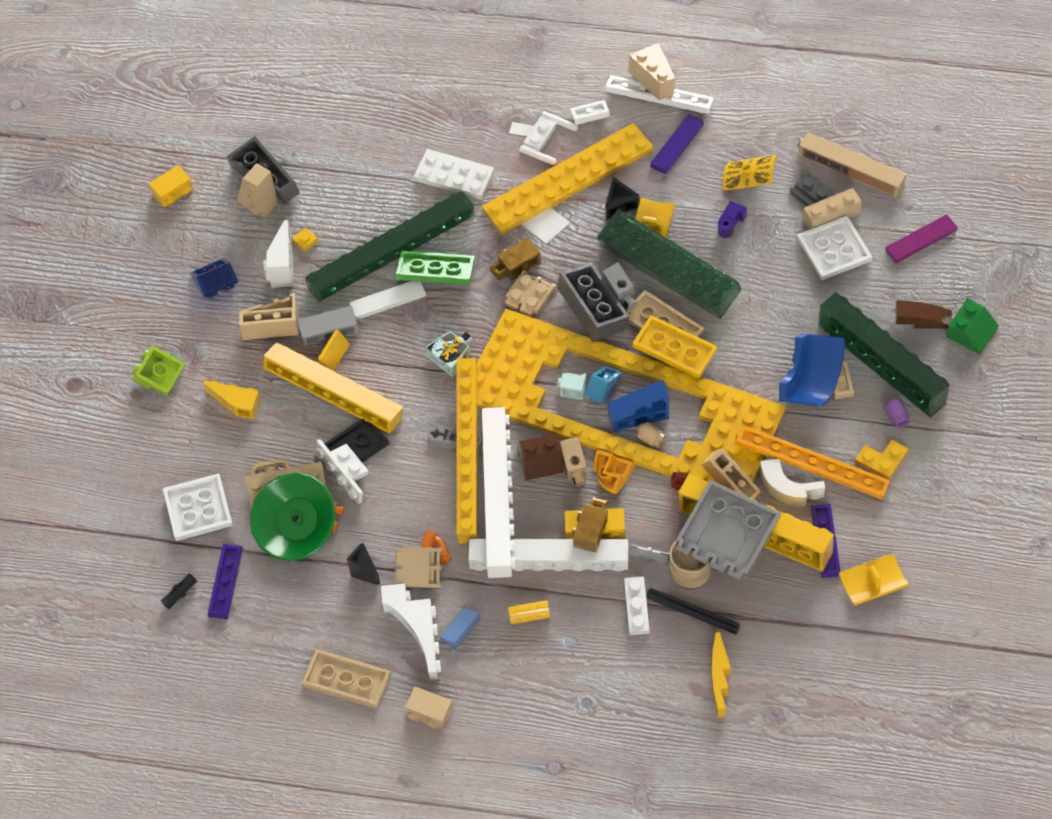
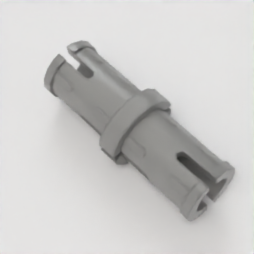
M631 544L628 555L630 557L641 558L649 563L652 561L668 565L670 559L669 552L658 551L650 546L647 548Z

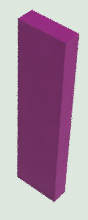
M946 214L886 246L885 251L895 263H898L956 232L958 227Z

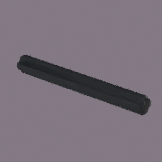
M649 588L646 594L647 599L730 633L737 634L740 629V623L657 589Z

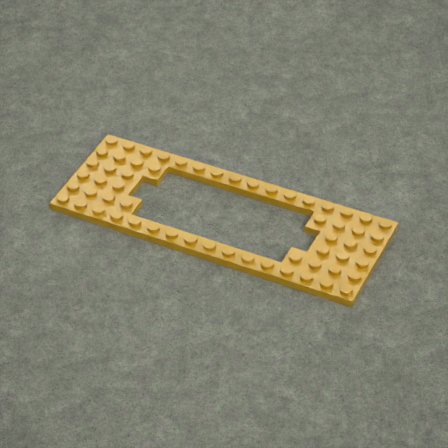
M505 309L477 362L479 409L505 407V414L509 415L512 421L549 434L558 433V437L565 440L578 437L582 446L596 451L598 449L612 453L618 458L632 461L637 466L685 482L687 476L691 474L701 476L708 482L712 480L718 483L701 464L712 452L721 448L754 482L760 469V461L764 460L765 455L735 444L742 425L775 436L786 412V406L704 377L698 379L673 366L598 340L593 342L591 338L509 309ZM568 351L654 382L663 380L665 386L705 399L706 401L699 414V419L712 424L702 444L687 439L679 458L540 409L539 406L546 394V389L538 387L534 383L544 364L558 369Z

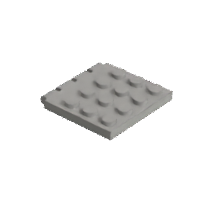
M710 480L676 539L678 543L676 550L688 556L693 550L692 558L704 564H707L712 559L710 562L711 567L723 573L726 572L727 568H730L727 575L741 581L744 575L748 577L782 515L768 506Z

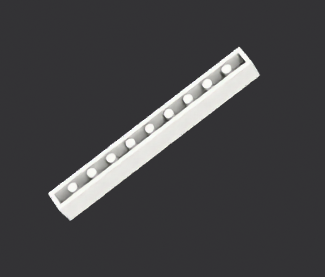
M505 407L482 408L488 578L512 577V569H516L515 557H511V552H515V541L511 540V536H514V524H510V520H514L513 508H509V504H513V493L509 492V488H512V476H508V473L512 472L511 461L507 459V457H511V445H507V442L511 441L510 430H506V426H510L509 415L505 414Z

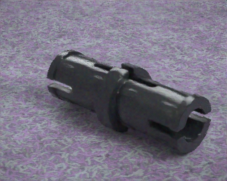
M188 573L160 600L167 609H171L197 583L196 578Z

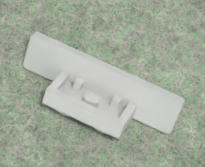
M321 439L317 440L316 456L323 460L327 470L335 475L337 482L347 490L349 497L352 500L354 499L357 504L362 503L363 492L355 481L368 475L367 468L347 444L330 452Z

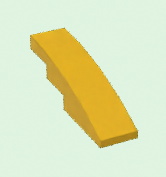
M720 632L715 634L711 677L713 700L718 718L726 716V706L723 697L728 696V684L725 677H729L731 674L730 663Z

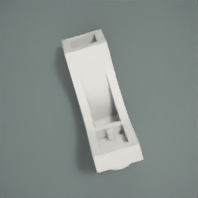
M780 459L760 461L762 483L768 493L776 500L790 506L806 507L807 499L818 500L824 497V481L803 484L795 483L783 474Z

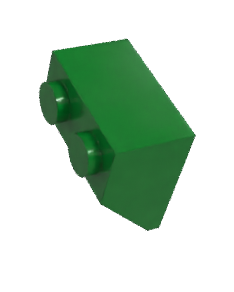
M967 298L950 322L947 338L981 354L999 325L984 306Z

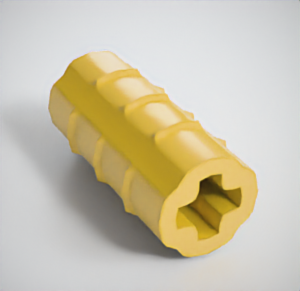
M548 600L508 607L511 624L550 618Z

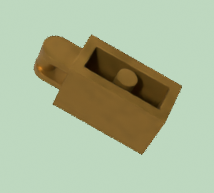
M527 237L497 255L498 262L490 267V272L497 280H501L506 276L513 280L523 270L528 271L540 264L541 252Z
M593 497L591 505L585 504L583 511L579 510L577 528L573 527L571 533L574 547L597 553L608 521L606 500Z

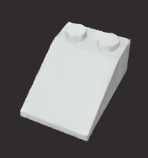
M288 220L283 221L266 252L267 260H263L266 280L270 281L271 288L294 287L293 243Z

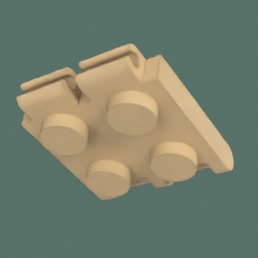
M523 270L505 295V305L516 311L520 307V313L532 317L533 314L538 315L556 289V285L542 281V278H536L528 274L526 270Z
M402 547V551H395V565H402V569H395V583H405V587L442 588V584H440V570H442V566H440V552H442V548ZM434 570H436V583H434Z

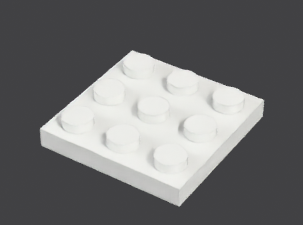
M847 215L797 234L798 242L821 281L872 261V255Z
M219 473L163 488L176 541L233 526Z

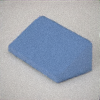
M463 608L441 635L440 639L454 649H457L479 622V614Z

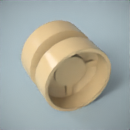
M675 541L670 549V574L672 579L678 585L685 588H697L704 585L711 576L712 567L710 562L712 559L707 564H704L692 558L693 550L689 556L676 550L678 543Z

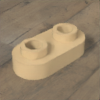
M284 459L260 462L253 466L251 474H258L262 470L265 473L276 471L279 467L287 469L290 468V465Z

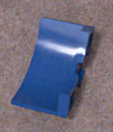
M807 333L796 336L792 362L795 364L793 369L788 370L784 379L779 382V401L818 407L824 406L832 396L840 376L844 358L845 339Z

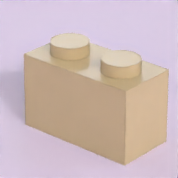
M414 687L405 705L406 716L416 722L419 720L425 722L431 728H441L444 730L453 711V703L450 699Z

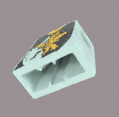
M448 332L426 347L427 357L453 378L457 374V358L470 357L468 344L472 341V337L467 332H464L460 337H457L453 332Z

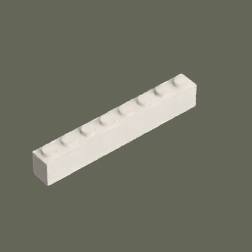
M469 539L470 569L477 571L487 569L486 539ZM511 539L515 541V552H511V557H515L516 569H513L515 571H522L524 569H533L535 571H542L544 569H553L555 571H562L564 569L574 571L628 570V539H601L597 553L574 547L573 539Z

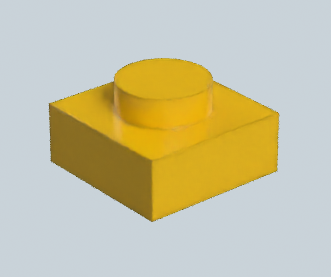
M305 227L292 238V242L303 252H306L318 242V238Z

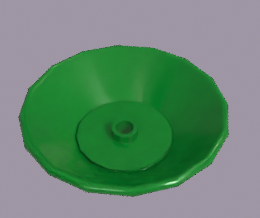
M297 472L279 475L265 484L255 497L250 513L251 533L258 546L271 557L285 561L305 559L319 551L332 535L336 520L334 499L327 487L313 476ZM299 516V521L295 522V517Z

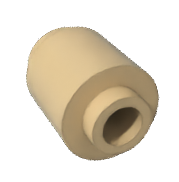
M649 422L640 424L636 432L638 433V439L653 448H660L666 439V435L663 434L664 432Z

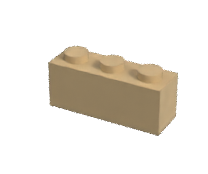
M854 188L848 189L805 207L803 210V222L808 230L846 215L848 218L860 214L862 201Z

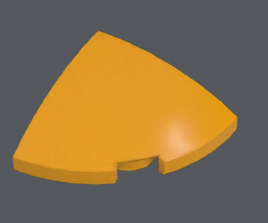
M597 449L594 458V472L599 476L600 480L598 482L605 490L616 495L628 480L635 464L632 461L618 458L612 453Z

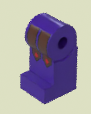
M733 201L728 203L718 221L719 236L729 238L733 235L734 227L738 220L742 222L745 220L747 207Z

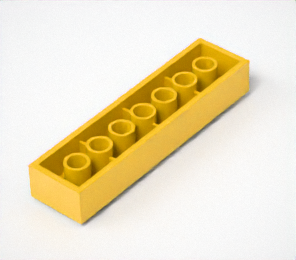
M689 474L678 492L680 512L690 516L709 483L698 475ZM780 512L782 516L764 548L823 572L833 554L834 534L827 529L815 527L808 521L796 519L789 513L784 514Z

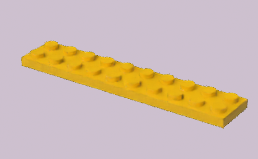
M632 123L482 206V211L500 234L503 235L654 151V146L638 127Z

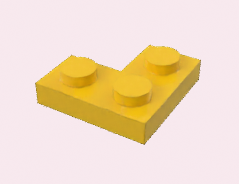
M891 440L883 453L864 445L855 458V463L880 477L890 480L908 454L909 448L894 440Z

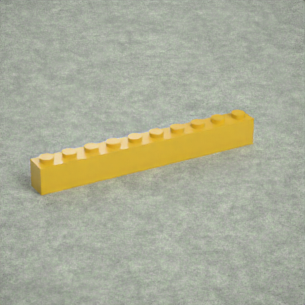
M457 358V538L459 544L469 543V539H479L478 366L476 358Z

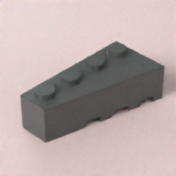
M256 136L226 156L231 168L243 176L256 163L271 171L276 197L282 202L287 203L300 193L295 181Z

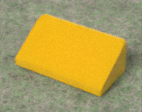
M336 329L318 357L320 365L333 371L350 346L339 330Z

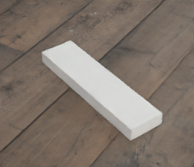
M410 281L349 303L353 308L356 320L423 298L426 296L421 281Z

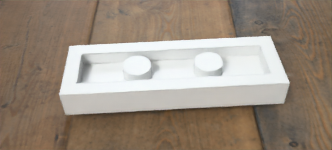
M644 576L624 578L629 635L650 634Z

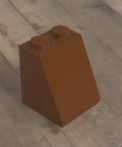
M558 433L519 441L517 449L526 481L563 473L562 448Z

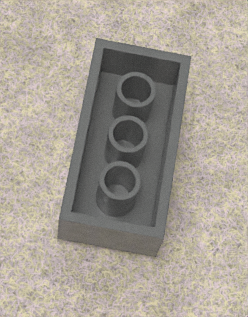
M593 263L560 273L556 287L593 342L625 331L629 315Z

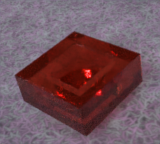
M673 472L671 488L679 491L688 475Z

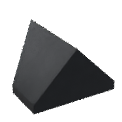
M615 177L612 178L605 205L606 220L638 208L640 201L638 193Z
M361 543L347 558L350 575L353 578L378 585L380 584L378 572L364 543Z

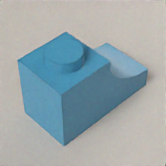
M605 365L591 375L585 396L590 397L592 401L597 403L604 402L609 398L613 387L620 380L622 372Z

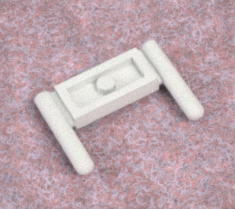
M543 112L523 142V145H521L519 152L555 165L556 159L540 153L554 132L557 124L572 131H577L578 125Z

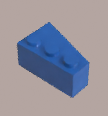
M661 380L608 402V415L613 431L640 426V424H645L646 422L653 423L669 419V396L664 381Z

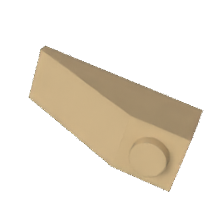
M723 448L712 452L701 464L719 484L748 498L754 499L761 492Z

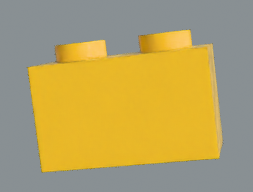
M179 165L149 183L151 194L163 208L174 203L175 200L188 194L193 189L191 178Z

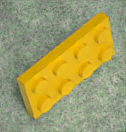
M652 315L632 343L633 348L698 379L718 350V346Z

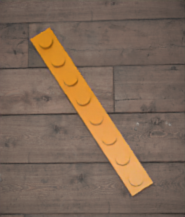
M742 425L735 443L746 449L773 459H780L781 462L883 500L890 480L745 425Z

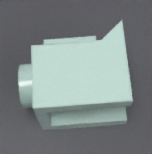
M587 372L582 375L563 373L562 378L559 377L557 382V389H560V397L583 400L587 384Z

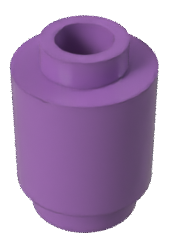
M893 398L887 401L884 410L892 424L896 425L897 428L906 426L910 422V414L902 400Z

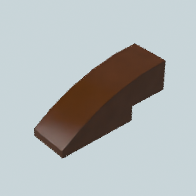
M896 300V324L914 325V329H948L952 321V311L923 302Z

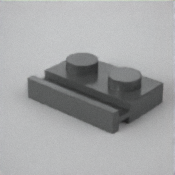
M806 174L793 188H790V194L806 206L835 195L810 174Z

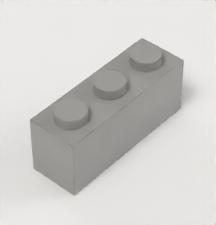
M352 306L341 307L329 312L325 311L318 315L306 316L297 320L305 348L328 342L336 329L344 337L359 334Z

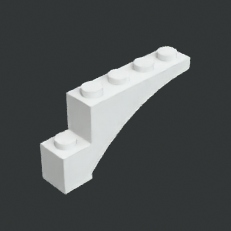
M405 583L381 586L384 613L389 612L411 632L424 654L430 681L438 680V672H441L440 660H436V654H440L439 642H435L434 636H438L437 624H433V618H436V607L431 606L430 599L411 601L410 590L406 591Z

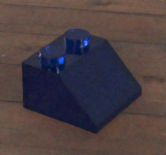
M224 258L190 272L201 295L208 298L218 295L220 290H230L235 287L234 284L238 283L231 263Z

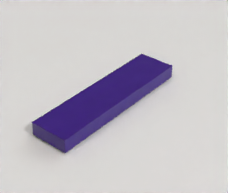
M688 114L652 160L650 167L667 174L703 127L704 121Z
M831 504L811 505L813 526L827 529L834 534L833 554L823 572L820 571L821 578L839 577L841 569Z
M223 544L208 610V617L228 619L243 553L242 546Z

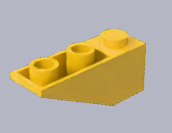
M204 380L206 393L235 416L255 420L261 402L259 391L253 388L246 389L233 384L226 385L220 384L217 381L210 382Z

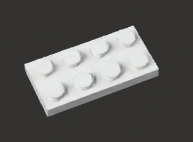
M427 149L414 175V181L482 200L494 174V167Z

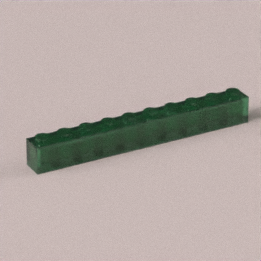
M462 190L454 193L442 202L436 203L433 207L421 211L415 217L405 220L395 228L389 229L386 233L374 237L368 243L358 246L348 254L342 255L339 259L327 263L321 269L311 272L305 277L307 288L319 303L398 259L401 251H412L475 216L474 205Z

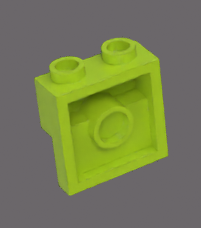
M152 345L149 351L146 349L141 357V360H143L142 364L135 366L132 372L134 375L133 381L148 390L151 387L167 396L183 370L185 363Z

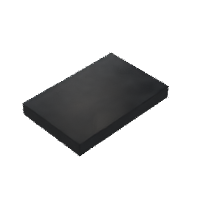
M361 419L326 442L325 446L331 452L347 444L363 463L387 447L389 441L375 425Z

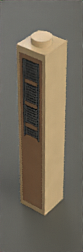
M807 132L804 138L799 140L797 147L799 148L800 157L896 198L905 186L906 174L809 132Z

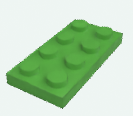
M401 251L396 271V280L470 285L475 256Z

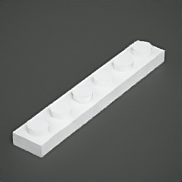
M612 75L606 84L605 90L613 94L709 114L714 100L712 97L674 89V95L658 100L639 81Z

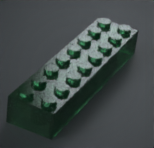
M617 209L597 237L598 242L603 248L720 320L742 290L739 282L620 209Z
M835 292L820 305L818 326L832 337L844 338L845 348L928 417L931 418L946 405L950 386L948 381L936 374L932 367L920 361L916 354L909 352L901 342L893 339L889 332L877 326L873 319L866 317L858 307L850 304L846 297Z

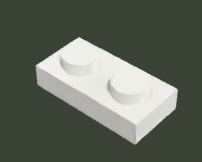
M605 100L570 109L575 125L610 116Z

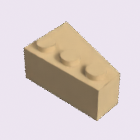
M659 43L629 55L628 72L658 100L674 95L675 76Z
M256 163L242 179L236 202L248 208L253 214L260 215L263 218L278 204L271 171Z
M295 293L282 300H279V298L274 299L273 303L265 306L260 304L239 311V327L242 340L298 335V305Z

